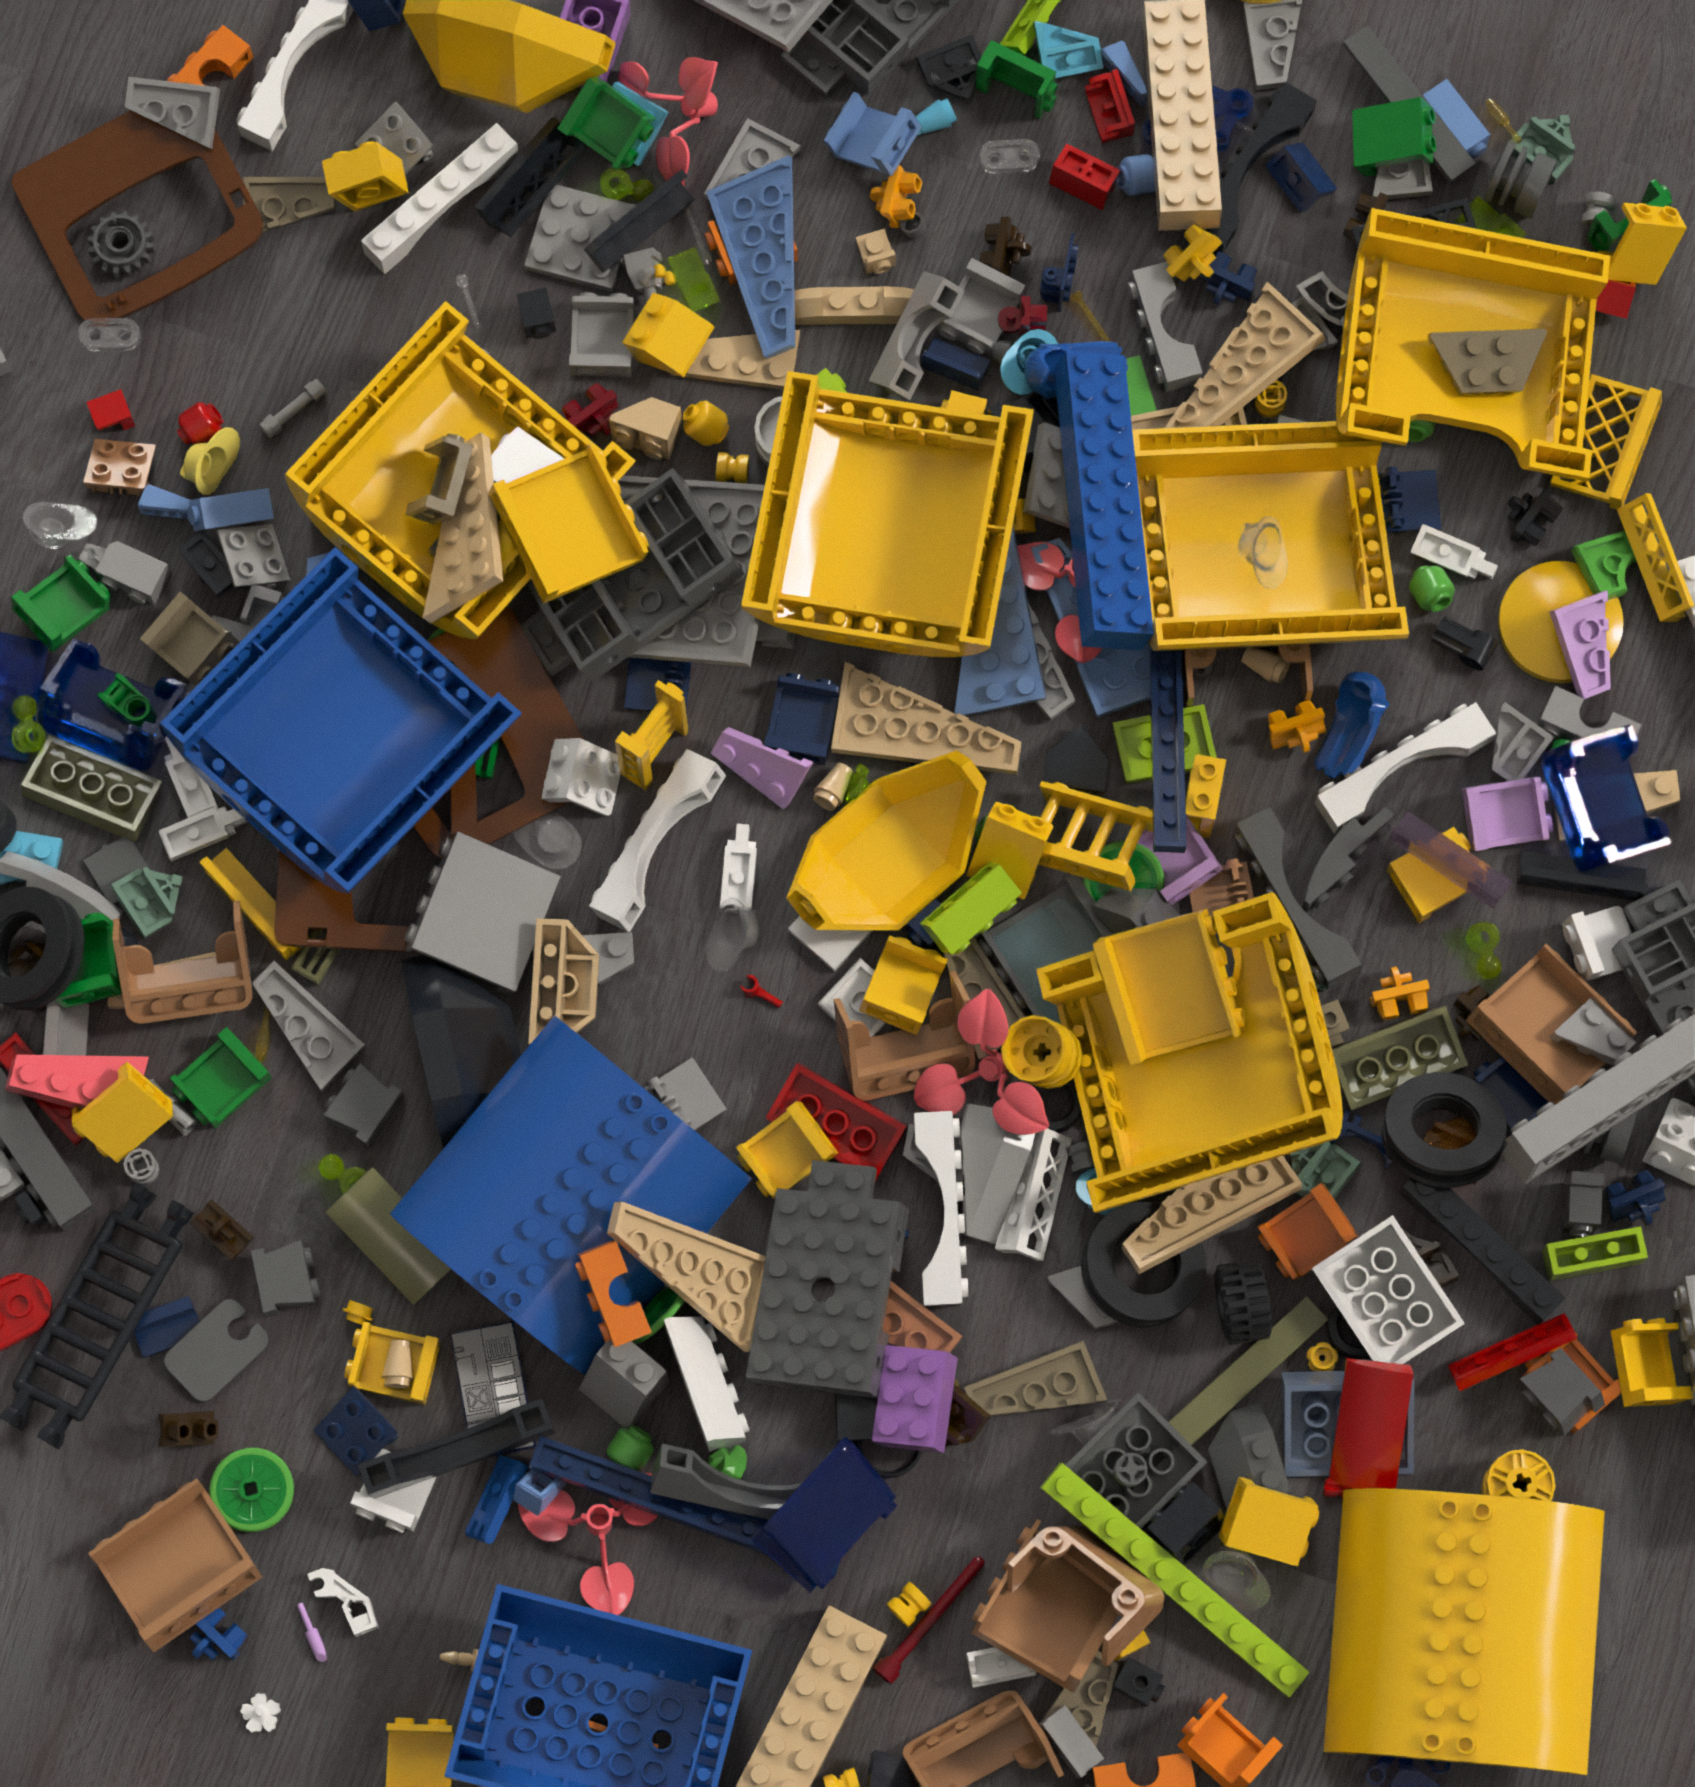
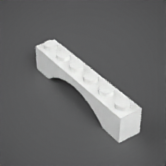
M309 0L305 8L301 7L295 17L296 24L291 32H286L280 44L281 50L277 57H272L267 64L266 76L262 82H257L251 93L252 100L248 107H243L238 114L236 123L241 137L273 152L287 127L284 114V97L291 73L302 55L316 41L335 30L345 27L354 11L347 0Z
M497 123L493 125L361 240L364 254L386 274L408 255L425 231L447 209L464 195L488 180L499 176L519 155L517 143Z
M1475 702L1469 707L1466 704L1460 705L1450 713L1451 717L1441 722L1437 719L1423 729L1425 732L1415 738L1413 735L1404 738L1397 744L1399 748L1390 753L1387 750L1382 751L1371 759L1372 764L1362 769L1359 766L1353 773L1344 775L1346 779L1338 784L1332 781L1320 788L1315 805L1334 835L1354 817L1357 821L1362 818L1366 804L1375 789L1386 777L1400 767L1430 756L1455 755L1467 757L1491 743L1496 732L1478 704Z
M688 749L685 750L682 757L677 759L666 783L660 786L653 804L642 815L640 825L635 833L627 839L622 854L617 862L611 865L604 883L593 894L589 907L600 919L627 932L631 931L646 907L644 896L645 877L650 859L657 845L668 830L682 817L710 802L725 779V773L716 762Z
M952 1111L914 1113L915 1145L927 1159L936 1174L944 1204V1227L940 1243L931 1262L922 1273L924 1306L962 1305V1298L968 1297V1279L961 1278V1265H967L966 1246H959V1233H965L964 1214H958L957 1201H963L962 1182H956L955 1170L962 1169L961 1150H954V1138L960 1137L959 1118H953Z

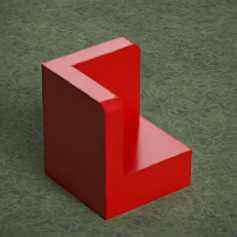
M121 389L86 402L97 430H102L121 423L124 430L135 427Z

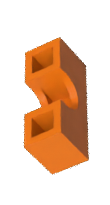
M222 25L217 31H212L206 37L201 49L197 53H191L186 59L184 67L178 74H172L167 81L205 86L202 83L203 79L213 71H222L232 79H235L253 59L251 47L226 26Z
M611 1240L577 1254L580 1262L575 1263V1267L581 1282L587 1280L591 1292L586 1295L592 1311L599 1310L603 1323L598 1324L605 1343L611 1341L614 1347H618L652 1333L639 1301L636 1300L626 1305H617L610 1299V1283L615 1277L628 1272L617 1242Z
M1186 1753L1157 1757V1778L1152 1784L1147 1786L1136 1785L1129 1779L1125 1762L1093 1767L1091 1769L1094 1787H1196L1192 1761Z

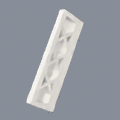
M1048 1128L1035 1133L1030 1155L997 1237L996 1250L1003 1253H1019L1036 1261L1044 1260L1068 1159L1066 1148L1071 1146V1138ZM1052 1140L1060 1143L1055 1158L1052 1157L1050 1152ZM1049 1171L1051 1183L1045 1189L1043 1177L1044 1173ZM1041 1201L1044 1212L1043 1216L1038 1220L1035 1210L1037 1203ZM1034 1232L1037 1239L1035 1250L1027 1248L1029 1235Z

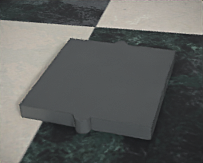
M121 837L109 845L103 844V849L83 860L106 899L114 905L118 903V900L109 888L110 885L136 869L148 868L133 841L125 837Z

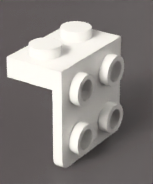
M581 738L555 739L541 799L548 802H573L602 816H609L613 810L621 774L617 754Z
M1614 906L1584 916L1582 911L1572 914L1562 923L1563 934L1572 950L1575 967L1585 982L1622 971L1611 950L1620 939L1632 934L1621 907Z
M1673 1098L1668 1104L1657 1133L1642 1161L1695 1186V1107L1677 1098Z
M382 1449V1450L380 1451V1453H379L376 1457H379V1456H382V1455H385V1454L391 1453V1452H390V1451H387V1450H385V1449ZM437 1477L375 1499L368 1496L363 1483L360 1493L355 1491L351 1505L357 1509L355 1514L373 1521L375 1517L387 1521L385 1526L392 1530L403 1533L407 1529L414 1532Z

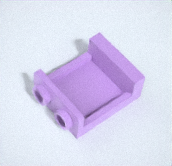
M1540 777L1461 788L1468 838L1471 846L1470 850L1480 851L1498 846L1549 840V832H1553V823L1550 813L1546 814L1544 801H1548L1547 785L1545 782L1541 783Z
M1186 816L1187 847L1185 853L1153 852V832L1148 830L1143 831L1138 844L1148 848L1158 858L1165 878L1164 888L1160 892L1171 905L1224 870L1188 816Z

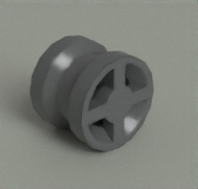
M1089 1141L1066 1148L1067 1155L1072 1158L1073 1162L1071 1166L1072 1174H1082L1088 1169L1095 1168Z
M1137 1453L1124 1454L1116 1461L1113 1467L1114 1478L1124 1487L1137 1486L1147 1475V1463Z

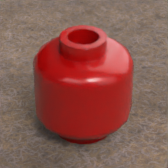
M196 402L178 416L180 428L177 429V433L187 445L190 443H208L222 429L224 420L213 404L208 403L206 405L203 402Z

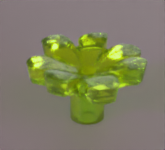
M861 763L857 765L856 772L854 771L850 778L852 783L848 784L845 792L847 794L846 802L857 799L859 794L871 784L867 779L869 769Z

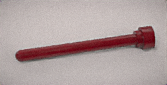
M976 1556L971 1560L891 1656L887 1655L884 1659L880 1658L872 1667L883 1680L892 1685L900 1676L899 1671L902 1668L900 1664L983 1568L985 1561L981 1556Z

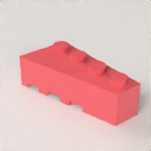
M16 1055L12 1059L4 1090L70 1108L78 1106L84 1109L118 1080V1069L126 1062L144 1076L149 1057Z

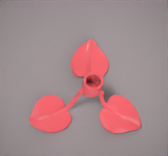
M688 57L682 62L679 70V85L685 92L683 96L647 92L649 76L639 63L628 61L622 63L619 67L618 82L648 99L680 101L683 114L691 118L670 131L669 138L661 137L658 140L656 163L666 181L681 169L687 175L689 169L690 153L688 145L677 134L693 124H699L700 117L714 116L717 112L718 102L716 96L710 92L718 64L716 61ZM684 179L681 183H682V185L685 187V185H684L685 179Z
M1047 542L1017 545L1024 583L1027 588L1036 591L1048 590L1052 587L1055 577L1061 579L1067 574L1071 585L1076 587L1073 558L1069 565L1064 566L1063 554L1057 546ZM1046 543L1049 548L1039 551L1043 563H1037L1031 548ZM1065 616L1057 624L1055 629L1057 645L1065 654L1078 663H1086L1094 659L1103 649L1082 647L1079 616Z
M985 989L961 1009L957 1025L962 1038L969 1044L980 1043V1049L989 1056L981 1060L978 1071L960 1079L957 1077L955 1068L950 1064L941 1063L929 1067L922 1073L916 1083L914 1100L919 1107L928 1112L952 1111L954 1115L963 1108L966 1101V1093L961 1084L980 1076L987 1081L999 1079L997 1095L1001 1099L994 1104L992 1109L993 1116L998 1125L1010 1133L1020 1135L1041 1132L1049 1127V1122L1039 1092L1026 1082H1013L1004 1091L1009 1070L1003 1062L1002 1053L997 1052L996 1049L992 1050L987 1046L996 1048L1005 1042L1008 1035V1021L997 996L991 989Z
M563 1490L558 1493L539 1515H535L518 1504L519 1514L524 1525L535 1537L542 1541H561L567 1535L568 1525L575 1526L582 1522H586V1527L592 1535L599 1536L602 1567L593 1566L584 1573L580 1582V1591L584 1601L593 1609L620 1615L627 1608L632 1598L634 1578L631 1570L624 1563L616 1562L608 1566L605 1535L611 1530L612 1516L619 1517L622 1514L624 1520L632 1526L648 1525L655 1521L658 1516L609 1498L610 1504L618 1510L614 1511L613 1508H609L604 1504H595L589 1508L587 1514L583 1513L580 1517L571 1519L575 1513V1504L571 1496Z

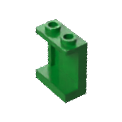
M992 40L977 64V90L987 94L994 79L1036 99L1035 117L1041 119L1045 111L1049 113L1052 110L1057 99L1055 92L1058 84L1055 83L1056 71Z
M591 77L584 84L557 129L567 136L574 135L613 163L612 168L621 170L631 167L637 159L638 152L636 150L641 142L645 143L654 131L652 124L656 117L600 77Z
M1422 97L1352 110L1354 167L1365 177L1377 175L1376 167L1418 159L1423 160L1426 164L1433 163V153L1436 152L1437 146L1435 137L1432 135V124H1435L1436 117L1433 107Z
M1656 179L1649 182L1641 201L1643 204L1658 207H1671L1673 202L1668 188L1663 184L1660 185ZM1603 210L1595 215L1586 239L1596 252L1598 250L1615 252L1629 225V221L1626 217L1615 224L1606 210Z
M69 554L64 558V565L29 592L25 594L22 590H19L11 596V610L53 653L109 611L110 593L103 583H96L91 578L87 566L81 560L76 561Z
M91 913L86 915L85 919H81L84 930L82 960L70 985L54 1000L65 1009L122 994L113 945V921L102 913Z
M227 1026L217 1034L219 1040L178 1076L174 1074L170 1077L175 1085L171 1088V1091L182 1103L189 1100L195 1107L192 1111L193 1115L204 1126L209 1122L215 1129L272 1079L267 1069Z

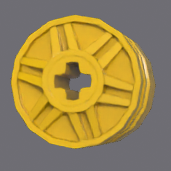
M1036 1015L1021 1018L1012 1024L1008 1029L1007 1038L1001 1048L1003 1062L1011 1074L1022 1081L1046 1089L1061 1087L1072 1080L1080 1068L1082 1059L1081 1045L1073 1031L1049 1018ZM1049 1050H1051V1054L1045 1056V1059H1043V1054H1046L1049 1052Z
M1523 1449L1509 1451L1498 1457L1483 1475L1481 1495L1551 1501L1556 1486L1554 1473L1547 1461L1534 1452ZM1517 1477L1520 1482L1526 1481L1527 1483L1523 1492L1520 1488L1514 1489L1513 1487Z

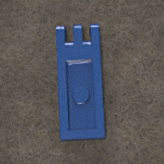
M502 1455L499 1456L466 1528L465 1533L467 1537L486 1544L494 1542L514 1499L516 1484L524 1477L528 1468L526 1464Z

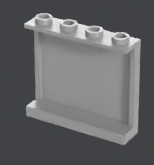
M456 832L450 835V838L445 837L441 844L439 854L443 856L439 866H434L429 874L427 883L431 884L428 894H423L418 902L416 912L420 914L416 924L411 923L406 932L404 941L408 942L405 951L411 952L414 950L496 985L498 986V991L509 995L516 992L533 949L536 918H545L561 876L461 832Z

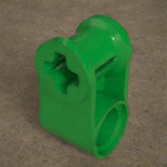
M116 673L114 675L115 680L103 693L99 692L96 696L115 714H119L138 730L149 729L156 722L157 714L148 699L125 677ZM138 708H146L142 716L133 717L134 712Z

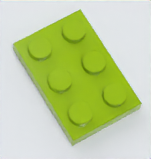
M1204 704L1183 708L1185 773L1191 772L1194 758L1197 754L1217 758ZM1151 715L1113 722L1112 727L1125 784L1152 780Z

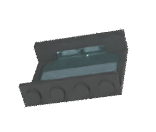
M1071 875L1065 879L1064 886L992 929L979 934L980 941L978 944L987 958L991 956L997 967L994 969L1003 983L1006 984L1008 982L1014 993L1011 995L1021 1010L1025 1009L1029 1016L1046 1017L1059 1024L1061 1023L1057 1006L1043 999L1036 969L1093 951V943L1096 940L1113 935V932L1091 908L1096 902L1079 876Z

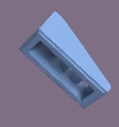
M1122 40L1104 47L1101 50V55L1105 67L1110 72L1118 69L1125 90L1139 106L1146 104L1147 89L1125 42Z
M146 484L138 502V508L140 513L144 515L188 519L187 511L188 507H190V500Z
M530 1470L516 1484L513 1498L516 1503L535 1515H539L553 1501L567 1482L556 1478L552 1480L545 1474Z

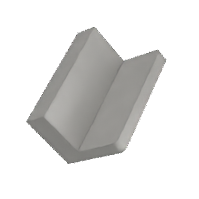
M55 1001L47 1004L43 1055L86 1056L90 1015L89 1004L85 1003L66 1009Z
M1065 1705L1039 1723L1049 1742L1076 1778L1085 1776L1087 1771L1104 1759Z

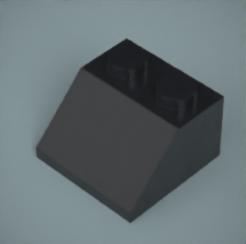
M1194 1482L1188 1488L1186 1486L1181 1487L1172 1497L1173 1503L1165 1511L1163 1509L1158 1510L1149 1520L1150 1525L1147 1527L1151 1538L1184 1566L1220 1531L1224 1520L1222 1509Z

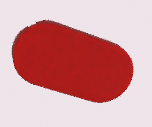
M14 1273L0 1279V1352L38 1333L45 1327L51 1317L53 1308L51 1294L45 1284L34 1276Z

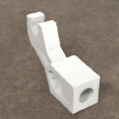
M321 1568L307 1574L311 1582L316 1579L324 1581V1587L314 1591L316 1598L337 1597L344 1602L342 1605L343 1611L356 1637L379 1628L370 1598L336 1575L334 1570ZM352 1602L355 1604L363 1603L367 1613L353 1618L351 1614L352 1609L349 1607Z

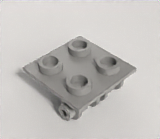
M396 101L355 143L359 148V145L364 142H378L402 159L405 175L420 159H423L425 162L433 156L431 150L434 145Z
M273 524L217 530L234 588L261 585L268 589H274L276 582L290 580Z
M693 1057L658 1079L657 1076L647 1082L648 1086L644 1088L693 1130L698 1129L727 1110Z

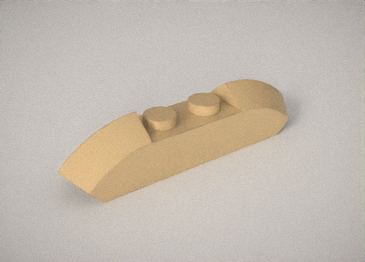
M882 286L816 287L794 290L795 325L897 324L914 289Z

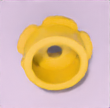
M349 1300L347 1307L342 1309L348 1313L346 1316L347 1320L361 1325L366 1320L372 1321L373 1319L370 1318L373 1308Z
M1319 1342L1315 1347L1312 1346L1307 1351L1308 1366L1312 1371L1334 1370L1335 1363L1338 1362V1353L1330 1344ZM1321 1355L1325 1356L1324 1361H1320L1319 1357Z

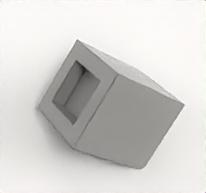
M252 585L240 619L242 623L256 627L284 599L282 592Z

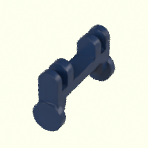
M1346 1110L1342 1120V1129L1337 1139L1355 1136L1375 1145L1382 1154L1383 1161H1386L1383 1167L1388 1169L1391 1159L1384 1148L1382 1136L1380 1137L1359 1127L1358 1125L1362 1119L1359 1115L1355 1116L1353 1123L1348 1122L1350 1111ZM1336 1139L1330 1141V1143L1334 1144Z

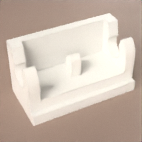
M995 1647L966 1654L972 1688L1037 1675L1035 1670Z

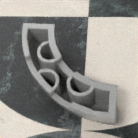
M1323 271L1295 286L1304 300L1317 313L1341 327L1344 326L1348 295L1333 285Z

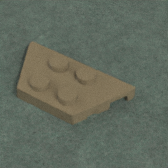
M1546 329L1435 332L1428 334V340L1430 344L1433 343L1442 359L1440 362L1446 372L1451 375L1452 383L1459 395L1520 393L1523 391L1547 331Z

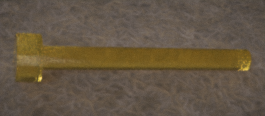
M1075 292L1070 297L1072 301L1079 304L1102 340L1111 342L1083 301L1084 295L1082 292Z

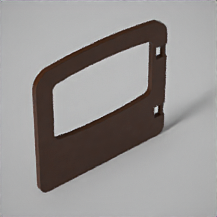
M132 110L19 170L12 178L13 189L76 311L84 321L92 325H108L186 288L255 245L263 232L261 214L216 129L213 148L210 149ZM193 159H203L234 216L235 222L233 227L198 251L157 274L105 297L97 296L67 239L66 233L68 228L90 212L140 183ZM237 191H240L246 203L239 208H236L230 196Z
M508 606L504 608L486 628V632L482 633L478 639L463 638L444 632L428 641L489 697L493 698L499 692L522 712L521 716L500 738L514 764L525 794L520 800L477 822L476 839L488 845L570 803L548 802L541 799L544 780L547 775L554 740L581 738L584 740L517 618ZM431 808L413 827L430 852L435 857L441 859L443 855L439 854V849L445 837L450 838L451 831L446 828L433 808Z
M473 764L450 788L451 835L461 832L476 839L477 790L475 764ZM279 850L274 926L275 939L279 944L292 947L309 946L330 949L407 952L405 951L407 944L404 939L409 926L358 923L354 919L352 890L346 894L324 885ZM308 929L327 930L326 940L307 939Z

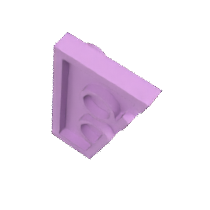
M1601 591L1549 611L1577 696L1584 699L1611 689L1610 651L1606 647V631L1609 630V622L1605 618V602H1608L1607 591Z
M730 727L721 733L711 751L713 756L783 810L791 803L813 764L812 761L805 758L800 761L790 757L789 752L781 748L773 750L762 744L761 740Z

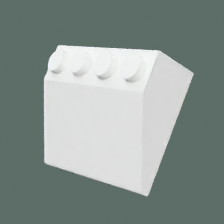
M1393 1215L1312 1268L1373 1361L1404 1364L1465 1324Z
M702 1316L669 1317L664 1319L667 1336L709 1454H713L723 1447L730 1448L733 1445L746 1442L744 1433L750 1430L744 1413L737 1415L734 1403L738 1402L739 1399L733 1383L727 1385L723 1373L727 1372L728 1368L723 1354L719 1353L716 1355L712 1343L716 1342L717 1338L712 1324L705 1325Z

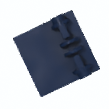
M1071 233L1065 269L1047 267L1042 272L1040 296L1045 301L1059 303V312H1061L1063 302H1069L1072 279L1075 273L1079 245L1073 244L1075 233Z
M1397 467L1385 468V473H1378L1386 533L1420 531L1422 524L1436 530L1441 529L1436 470L1397 472Z
M630 657L624 709L652 711L657 704L655 684L659 680L665 685L670 682L683 691L682 696L685 697L687 713L692 662Z
M355 1386L349 1390L314 1429L315 1433L356 1477L360 1474L358 1464L374 1459L387 1444L391 1445L398 1438L396 1429Z

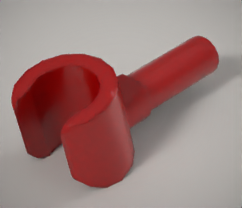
M746 975L750 982L755 983V986L752 989H745L740 985L745 996L750 998L758 996L780 1008L783 1001L761 988L755 976Z

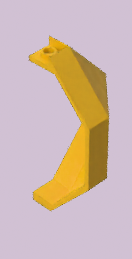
M406 0L402 13L441 87L452 94L524 113H529L585 84L588 78L598 77L606 73L616 45L615 41L604 34L509 0Z
M958 750L876 779L811 835L786 899L802 920L815 930L899 931L965 873L987 781L972 760Z

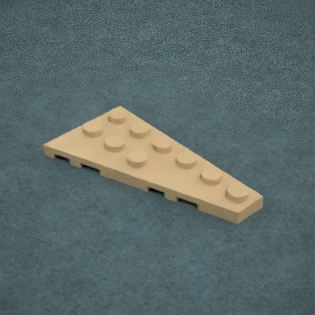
M845 662L832 739V753L922 763L958 750L970 758L980 771L1018 774L1021 741L988 726L979 725L960 713L955 714L944 709L938 703L900 686L891 685L881 680L880 677L872 673L867 674L856 669L854 665Z
M614 1202L607 1234L741 1350L750 1352L766 1256L625 1202Z

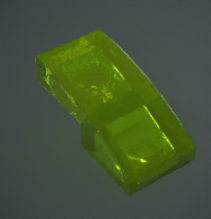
M1476 196L1469 204L1477 229L1520 238L1527 234L1505 213L1499 215L1480 196ZM1461 213L1456 220L1463 224L1466 222L1463 213Z
M696 246L667 258L671 271L690 310L696 312L720 302Z

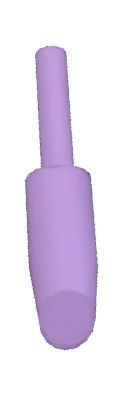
M299 1603L297 1607L307 1629L305 1635L311 1650L318 1661L324 1662L327 1660L322 1639L317 1628L313 1629L303 1603Z

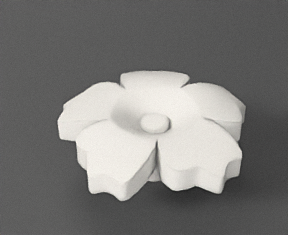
M257 1693L255 1697L251 1698L252 1705H242L240 1712L243 1714L244 1720H249L246 1729H249L251 1733L261 1732L263 1727L268 1732L276 1728L278 1719L274 1715L281 1712L279 1703H275L272 1699L267 1702V1697L264 1693Z

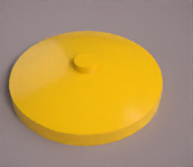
M1551 561L1529 568L1512 582L1500 605L1498 630L1505 651L1523 671L1547 682H1573L1549 611L1593 595L1577 563ZM1618 597L1605 602V618L1609 622V630L1606 631V647L1610 651V659L1617 650L1623 633V612Z

